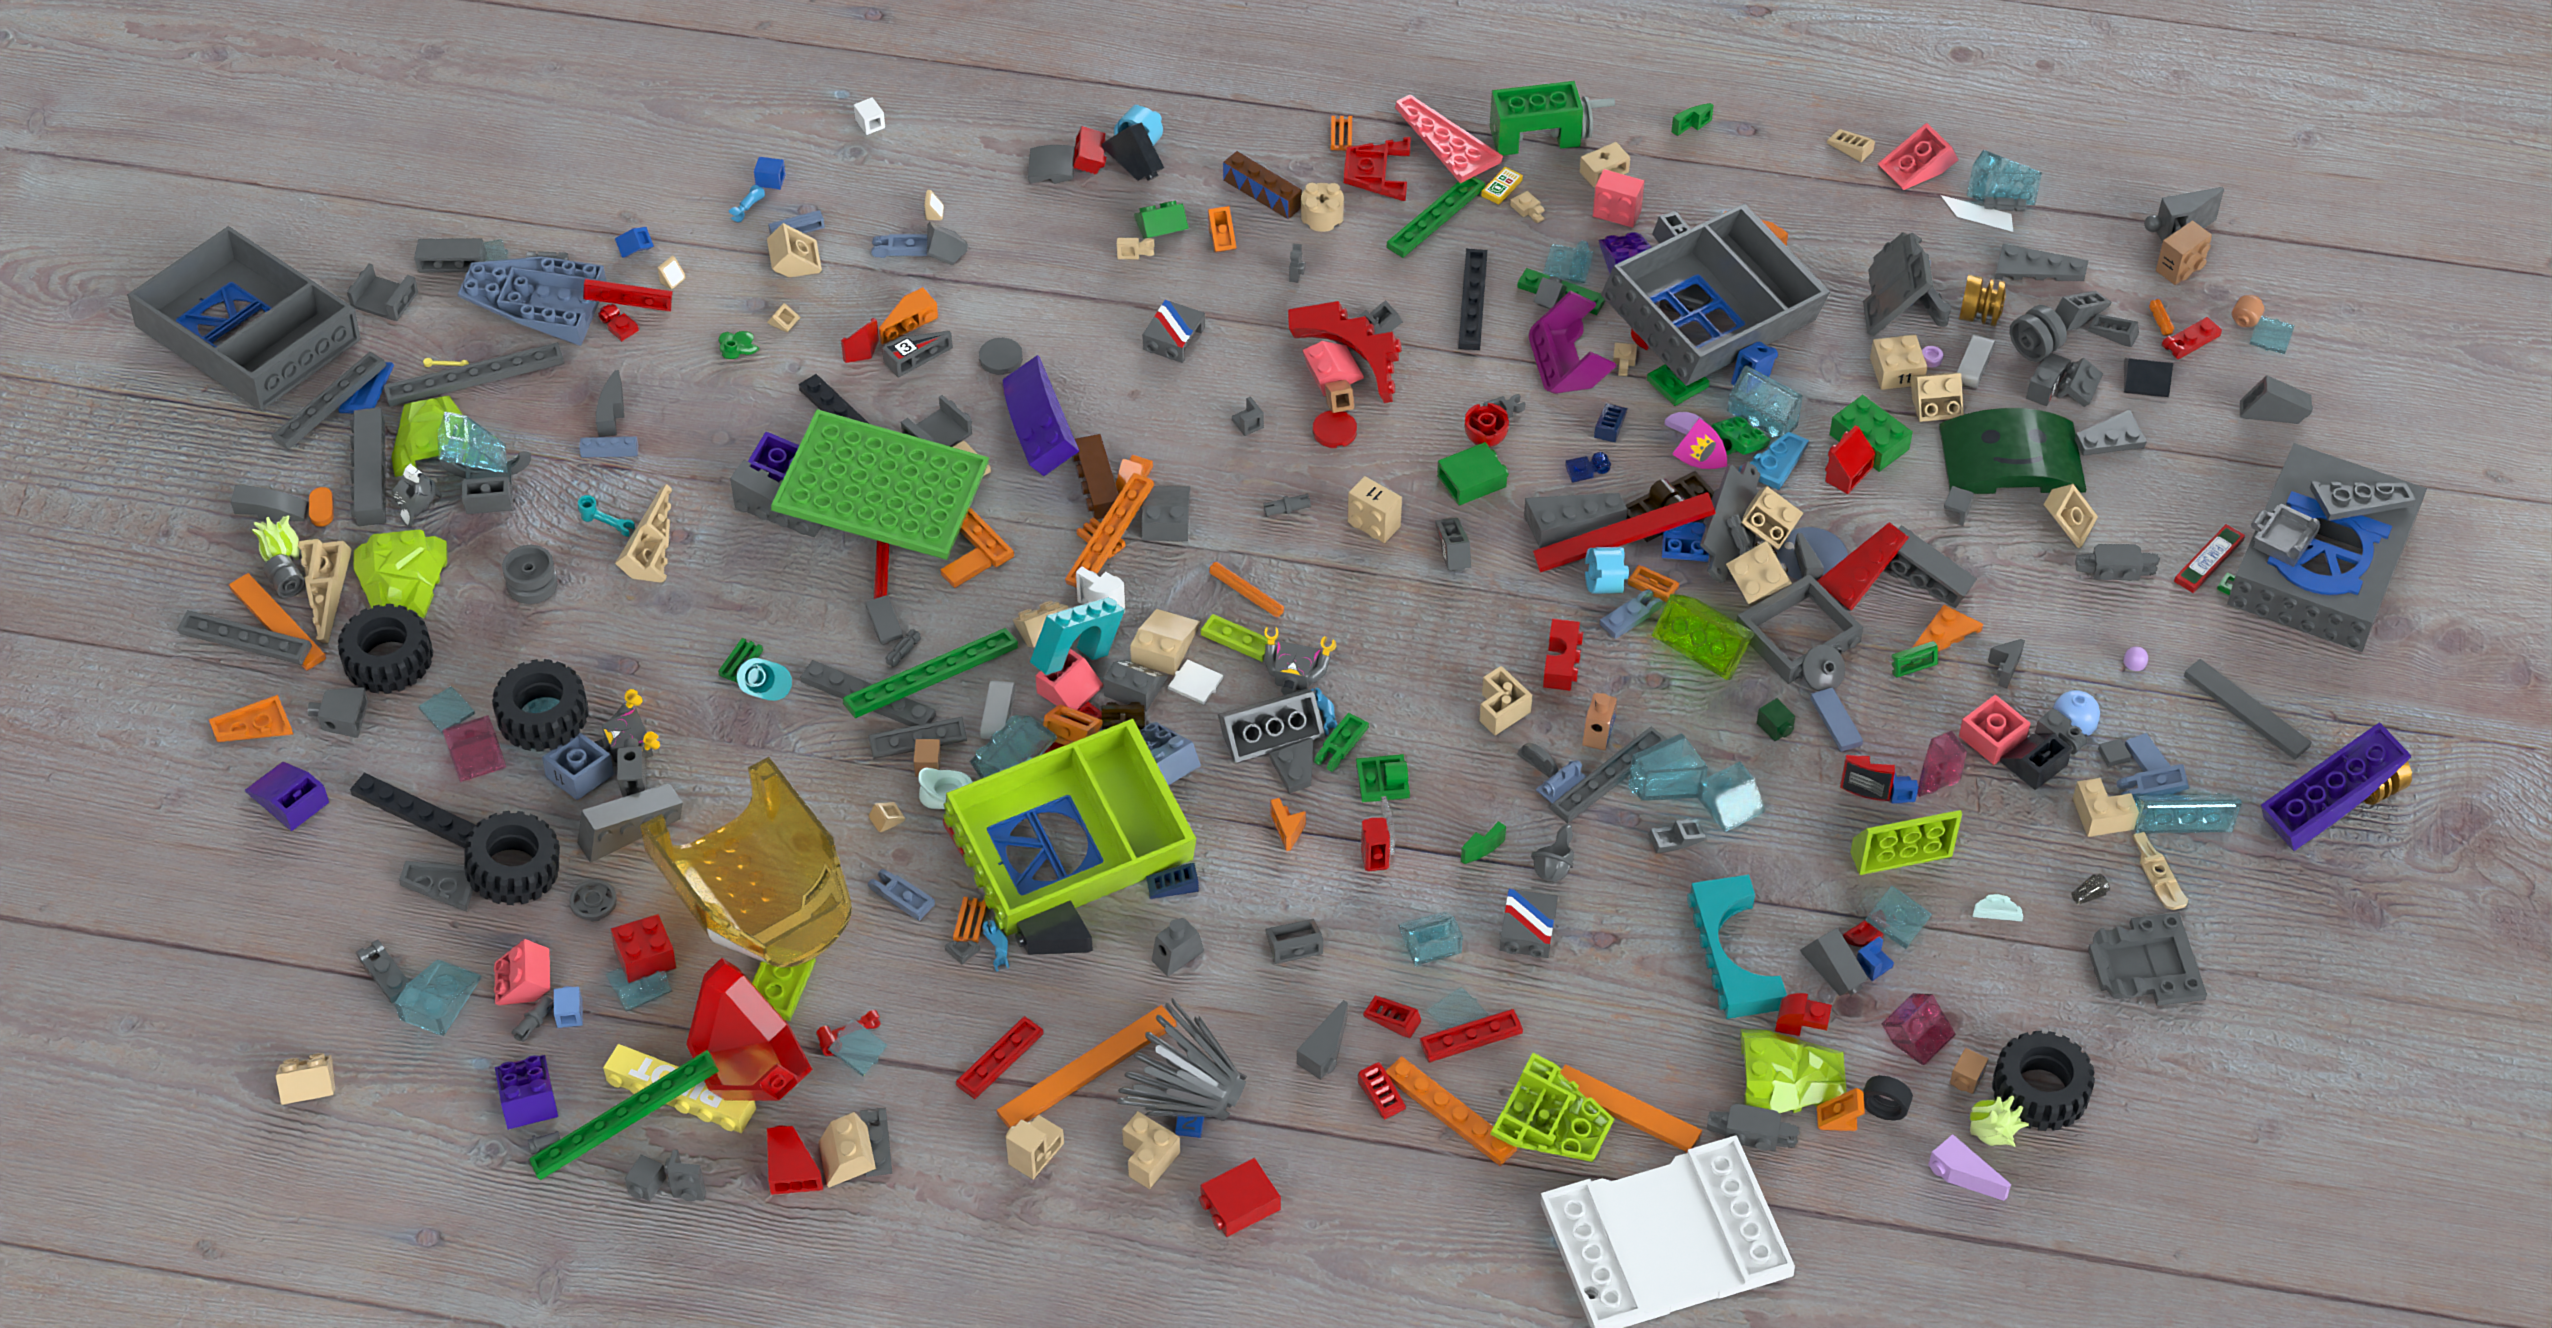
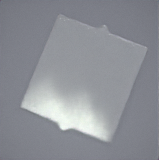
M1384 796L1381 797V817L1386 818L1390 835V855L1395 854V825L1387 798Z

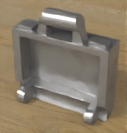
M2283 504L2277 505L2273 513L2261 510L2251 523V527L2258 531L2254 538L2255 544L2253 548L2294 567L2318 533L2321 524L2317 519H2312ZM2265 519L2269 520L2265 526L2262 525Z

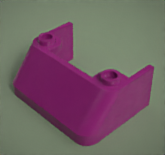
M1569 291L1531 327L1528 335L1544 389L1553 394L1591 389L1616 367L1614 362L1591 351L1579 360L1574 342L1583 334L1584 325L1582 318L1596 306V303L1573 291Z

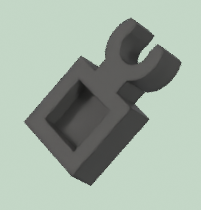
M1293 243V250L1290 252L1289 282L1298 283L1300 274L1304 275L1306 262L1302 261V244Z
M1515 394L1509 400L1502 396L1484 402L1483 406H1487L1488 403L1501 406L1507 412L1509 419L1513 417V412H1523L1526 404L1525 402L1519 403L1521 396L1520 394Z

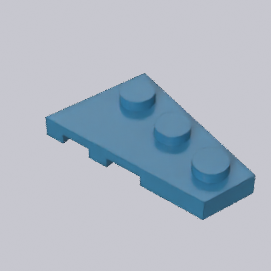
M1787 432L1772 443L1768 450L1754 456L1750 464H1753L1761 474L1758 482L1780 490L1808 447L1809 440Z

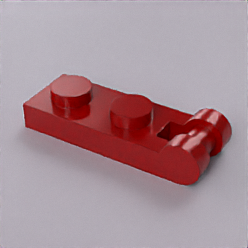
M2205 317L2176 335L2166 337L2162 342V346L2166 350H2171L2172 355L2176 359H2181L2221 336L2222 329L2211 319Z

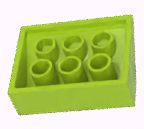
M1961 810L1865 829L1853 837L1850 850L1859 875L1952 857L1962 818Z

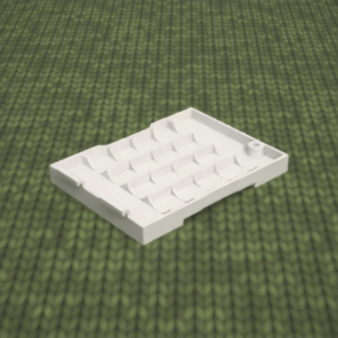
M1737 1135L1688 1149V1153L1675 1156L1669 1165L1615 1181L1603 1178L1594 1181L1587 1179L1541 1193V1206L1591 1328H1624L1670 1314V1312L1716 1298L1720 1299L1794 1276L1795 1265Z

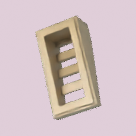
M1839 129L1827 140V144L1862 162L1873 152L1875 141L1868 137Z

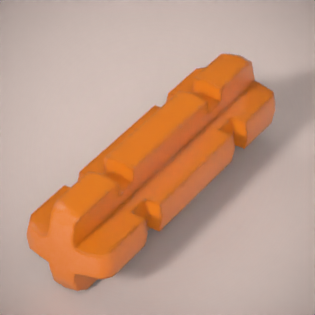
M2151 300L2149 308L2164 336L2172 335L2174 326L2170 322L2171 320L2161 300Z

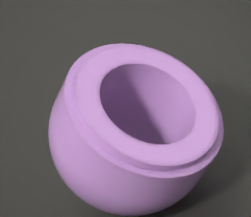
M2131 647L2126 651L2123 662L2128 669L2140 671L2147 666L2148 654L2141 647Z

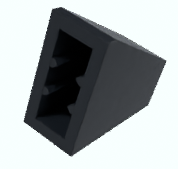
M1142 122L1127 127L1101 144L1103 149L1137 181L1145 178L1147 181H1150L1159 176L1157 172L1164 169Z
M1071 900L1017 922L1015 938L1019 947H1024L1028 955L1089 953L1093 951L1092 936Z

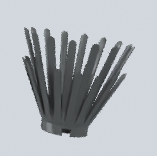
M1172 998V1004L1187 1022L1169 1003L1165 1004L1166 1009L1214 1062L1161 1015H1157V1022L1165 1028L1167 1034L1177 1041L1178 1046L1187 1052V1057L1151 1032H1146V1039L1157 1045L1155 1051L1165 1057L1168 1064L1179 1070L1141 1052H1135L1134 1057L1150 1065L1144 1068V1072L1157 1078L1153 1079L1131 1071L1126 1072L1125 1077L1155 1087L1142 1084L1133 1085V1089L1122 1087L1118 1090L1120 1093L1134 1096L1118 1098L1116 1102L1122 1105L1145 1107L1146 1110H1151V1112L1145 1114L1149 1116L1215 1117L1225 1121L1230 1115L1225 1110L1227 1107H1235L1245 1087L1246 1081L1244 1080L1247 1076L1237 1071L1201 1017H1194V1023Z

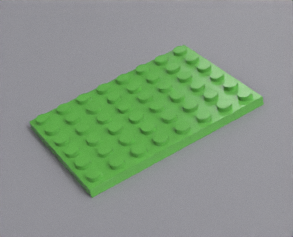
M817 409L771 504V511L947 560L989 464V457Z

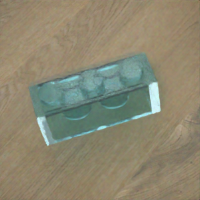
M1746 365L1729 395L1727 411L1734 416L1744 418L1751 425L1779 439L1787 432L1792 433L1798 426L1803 395Z
M1014 715L1006 721L1007 725L1002 730L997 731L991 736V741L986 746L976 751L975 756L969 762L982 779L1040 756L1058 737L1032 717Z

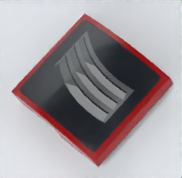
M1845 755L1840 788L1864 798L1889 801L1895 776V765L1870 764V756Z

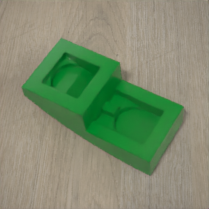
M1711 103L1701 104L1678 113L1673 117L1671 132L1679 136L1691 126L1696 130L1701 129L1712 121L1714 105Z
M1498 821L1485 836L1475 832L1461 849V862L1467 864L1494 851L1505 841L1506 826Z

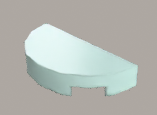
M1993 894L1987 895L1985 899L1975 904L1972 917L2022 921L2023 913L2020 906L2010 901L2008 896Z

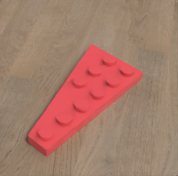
M1412 95L1396 101L1395 109L1460 183L1502 162L1503 155Z

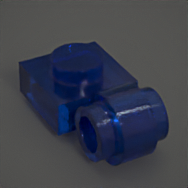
M1603 452L1595 453L1590 462L1587 456L1565 461V467L1572 483L1594 478V472L1605 474L1609 472L1611 466L1608 455Z

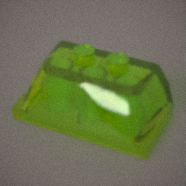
M1670 594L1651 636L1720 677L1731 680L1743 654L1754 637V633L1696 598Z

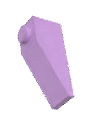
M1953 1134L1932 1151L1928 1166L1935 1175L1941 1176L1948 1183L2003 1201L2007 1199L2011 1184Z

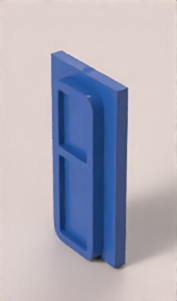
M385 362L386 367L340 405L339 413H354V410L375 408L384 385L394 367L393 362Z

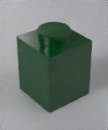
M1778 698L1759 708L1757 724L1774 741L1782 737L1785 738L1793 732L1795 715Z

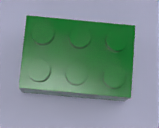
M1864 395L1858 397L1832 417L1829 435L1838 442H1840L1843 434L1846 431L1849 432L1855 425L1861 429L1875 451L1873 468L1878 472L1882 471L1910 449L1913 431Z

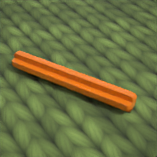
M1214 562L1209 567L1210 574L1278 618L1284 613V606L1220 563Z

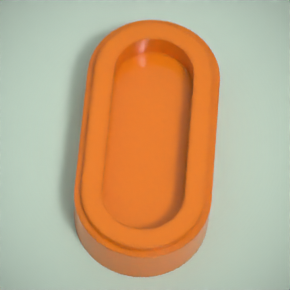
M326 487L316 488L309 495V516L312 524L315 526H326L334 518V498L331 490Z

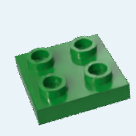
M1666 364L1647 374V381L1674 406L1707 389L1710 381L1703 377L1686 386Z
M1739 416L1713 423L1711 426L1721 438L1727 455L1735 452L1746 455L1767 448L1771 439L1764 435L1763 431L1752 427L1747 423V420Z
M1404 754L1356 758L1362 803L1410 798L1408 768Z

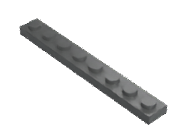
M557 342L384 385L389 407L561 365L564 364L559 343Z

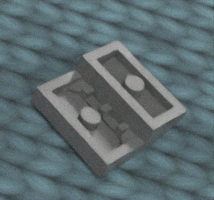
M1044 145L1030 148L1028 169L1030 183L1033 184L1051 179L1054 184L1073 179L1075 147L1070 145Z

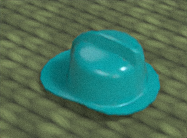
M752 658L746 660L737 672L738 686L743 692L755 697L776 701L784 698L792 688L790 672L786 667L778 663L760 658Z

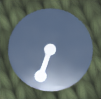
M1814 527L1792 530L1779 550H1776L1779 562L1785 563L1788 568L1787 574L1797 580L1802 579L1794 551L1797 533L1803 534L1824 567L1823 575L1848 556L1845 545L1837 536L1829 531Z

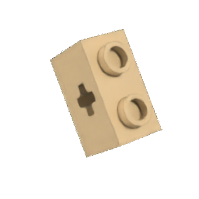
M1614 142L1582 156L1580 173L1594 188L1604 169L1620 174L1629 173L1630 156L1617 142Z

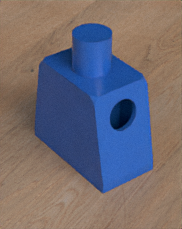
M1756 342L1740 350L1731 384L1746 394H1750L1770 376L1774 360L1778 357L1777 350L1774 347L1766 346L1762 342Z

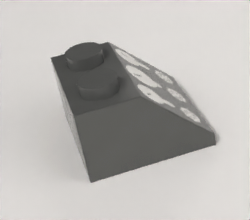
M1128 660L1115 661L1103 678L1104 696L1127 705L1131 702H1140L1141 705H1145V712H1147L1167 680V675Z

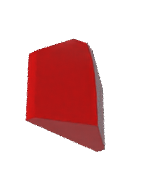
M872 318L871 322L857 330L850 337H844L841 340L843 361L845 363L872 359L879 342L878 325L875 318Z

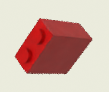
M1255 1157L1200 1185V1204L1205 1211H1210L1214 1226L1217 1230L1221 1229L1226 1237L1281 1210V1196Z

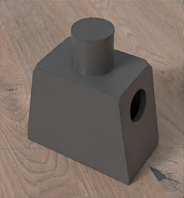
M363 687L328 689L324 693L322 703L309 702L308 716L318 717L321 729L324 731L358 738L368 706L365 689Z
M634 738L626 739L624 741V748L617 750V781L622 797L647 790L646 759L642 747L639 746V741Z
M1185 918L1172 920L1169 927L1158 933L1155 937L1152 962L1167 977L1204 952L1198 931Z

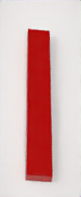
M1707 492L1534 550L1533 553L1541 573L1586 558L1589 548L1619 547L1716 514Z

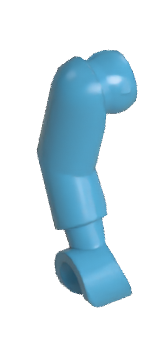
M753 185L750 188V193L739 203L740 206L729 210V213L734 216L731 217L732 220L741 222L745 216L744 211H747L754 203L764 198L765 190L762 187Z
M1315 688L1318 709L1323 713V719L1326 722L1323 726L1326 735H1329L1328 729L1338 726L1335 720L1334 705L1322 694L1319 688Z
M990 920V925L988 921H985L983 933L995 946V956L997 957L993 962L995 971H999L998 966L1001 964H1005L1009 968L1006 957L1008 951L1007 937L999 930L994 921Z

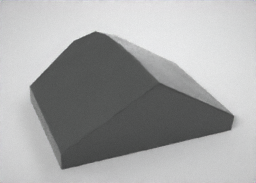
M929 222L927 224V256L954 265L967 252V242L956 232Z

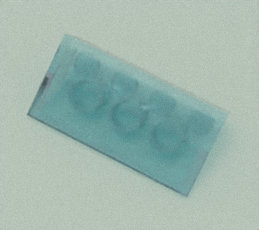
M2220 793L2213 795L2167 794L2135 796L2134 801L2139 811L2135 832L2136 834L2142 832H2233L2242 802L2241 799L2233 794Z

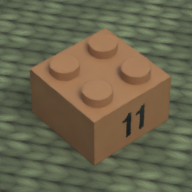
M2191 221L2167 237L2162 243L2156 272L2174 285L2188 279L2193 272L2201 270L2205 266L2207 252L2211 247L2212 234L2194 221Z

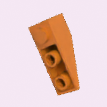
M923 287L905 295L881 324L879 335L882 345L938 318L937 302Z

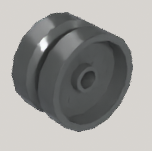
M2045 305L2034 306L2025 315L2015 319L2010 325L2009 333L2016 350L2029 361L2038 362L2045 359L2051 352L2062 347L2067 339V332L2062 319L2054 310Z
M523 545L511 550L505 556L502 569L507 591L512 599L519 603L535 604L548 599L555 593L558 586L553 557L547 549L538 545Z

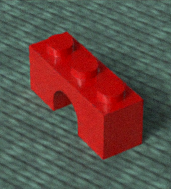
M1552 618L1548 651L1558 652L1561 655L1546 656L1543 688L1571 691L1572 682H1577L1578 668H1574L1575 663H1580L1581 650L1577 649V645L1582 646L1584 633L1579 631L1580 622Z

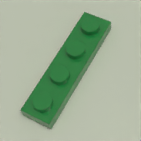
M1526 268L1518 280L1517 288L1536 294L1542 277L1549 279L1550 276ZM1562 280L1561 284L1567 287L1564 296L1569 291H1573L1595 302L1596 306L1589 313L1598 315L1606 301L1601 293Z

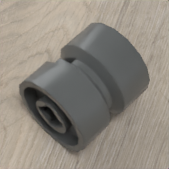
M276 555L265 564L264 574L270 583L273 584V588L279 596L290 598L302 591L305 586V579L288 555Z

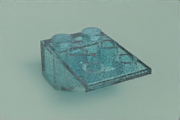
M1983 150L1972 166L1967 196L1984 202L1985 197H1994V199L1996 197L2014 198V200L2021 198L2026 199V205H2035L2042 172Z
M444 412L438 431L440 460L507 473L506 444L468 416Z

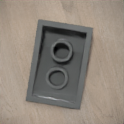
M1154 486L1143 502L1142 541H1188L1190 486Z

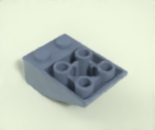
M1157 722L1146 725L1140 731L1168 785L1201 766L1194 744L1187 738Z

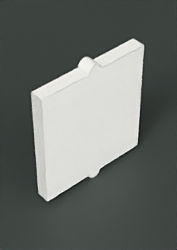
M1187 659L1182 668L1175 672V677L1169 684L1168 689L1204 705L1211 694L1216 693V687L1223 679V675Z

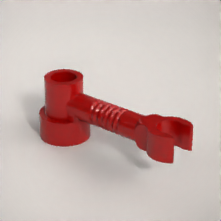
M871 1010L859 1020L832 1031L829 1026L820 1027L816 1031V1035L820 1041L819 1046L825 1056L837 1054L842 1048L839 1039L861 1029H873L880 1026L881 1022L878 1019L880 1017L878 1012Z

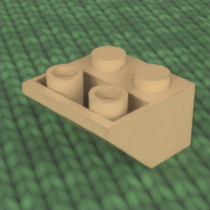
M1951 372L1911 376L1912 400L1919 422L1952 419L1964 415L1961 373Z
M1766 486L1759 490L1746 509L1741 524L1764 541H1767L1773 548L1779 550L1803 515V512Z
M1048 601L1040 604V609L1032 611L1027 609L1018 613L1019 617L1014 618L1013 622L1028 647L1034 648L1036 646L1046 616L1068 609L1067 605Z
M317 1053L310 1055L307 1060L299 1061V1058L284 1060L276 1073L281 1105L333 1095L335 1083L332 1056Z

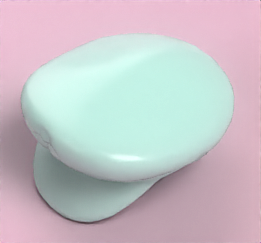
M923 768L918 776L921 785L919 799L927 808L944 809L943 804L946 803L947 792L970 784L973 781L969 776L959 771Z

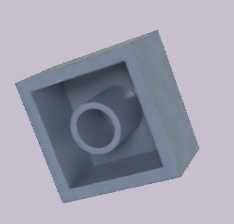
M581 732L575 738H570L568 744L564 746L561 744L557 746V749L551 750L542 757L546 777L576 800H579L614 775L611 754Z

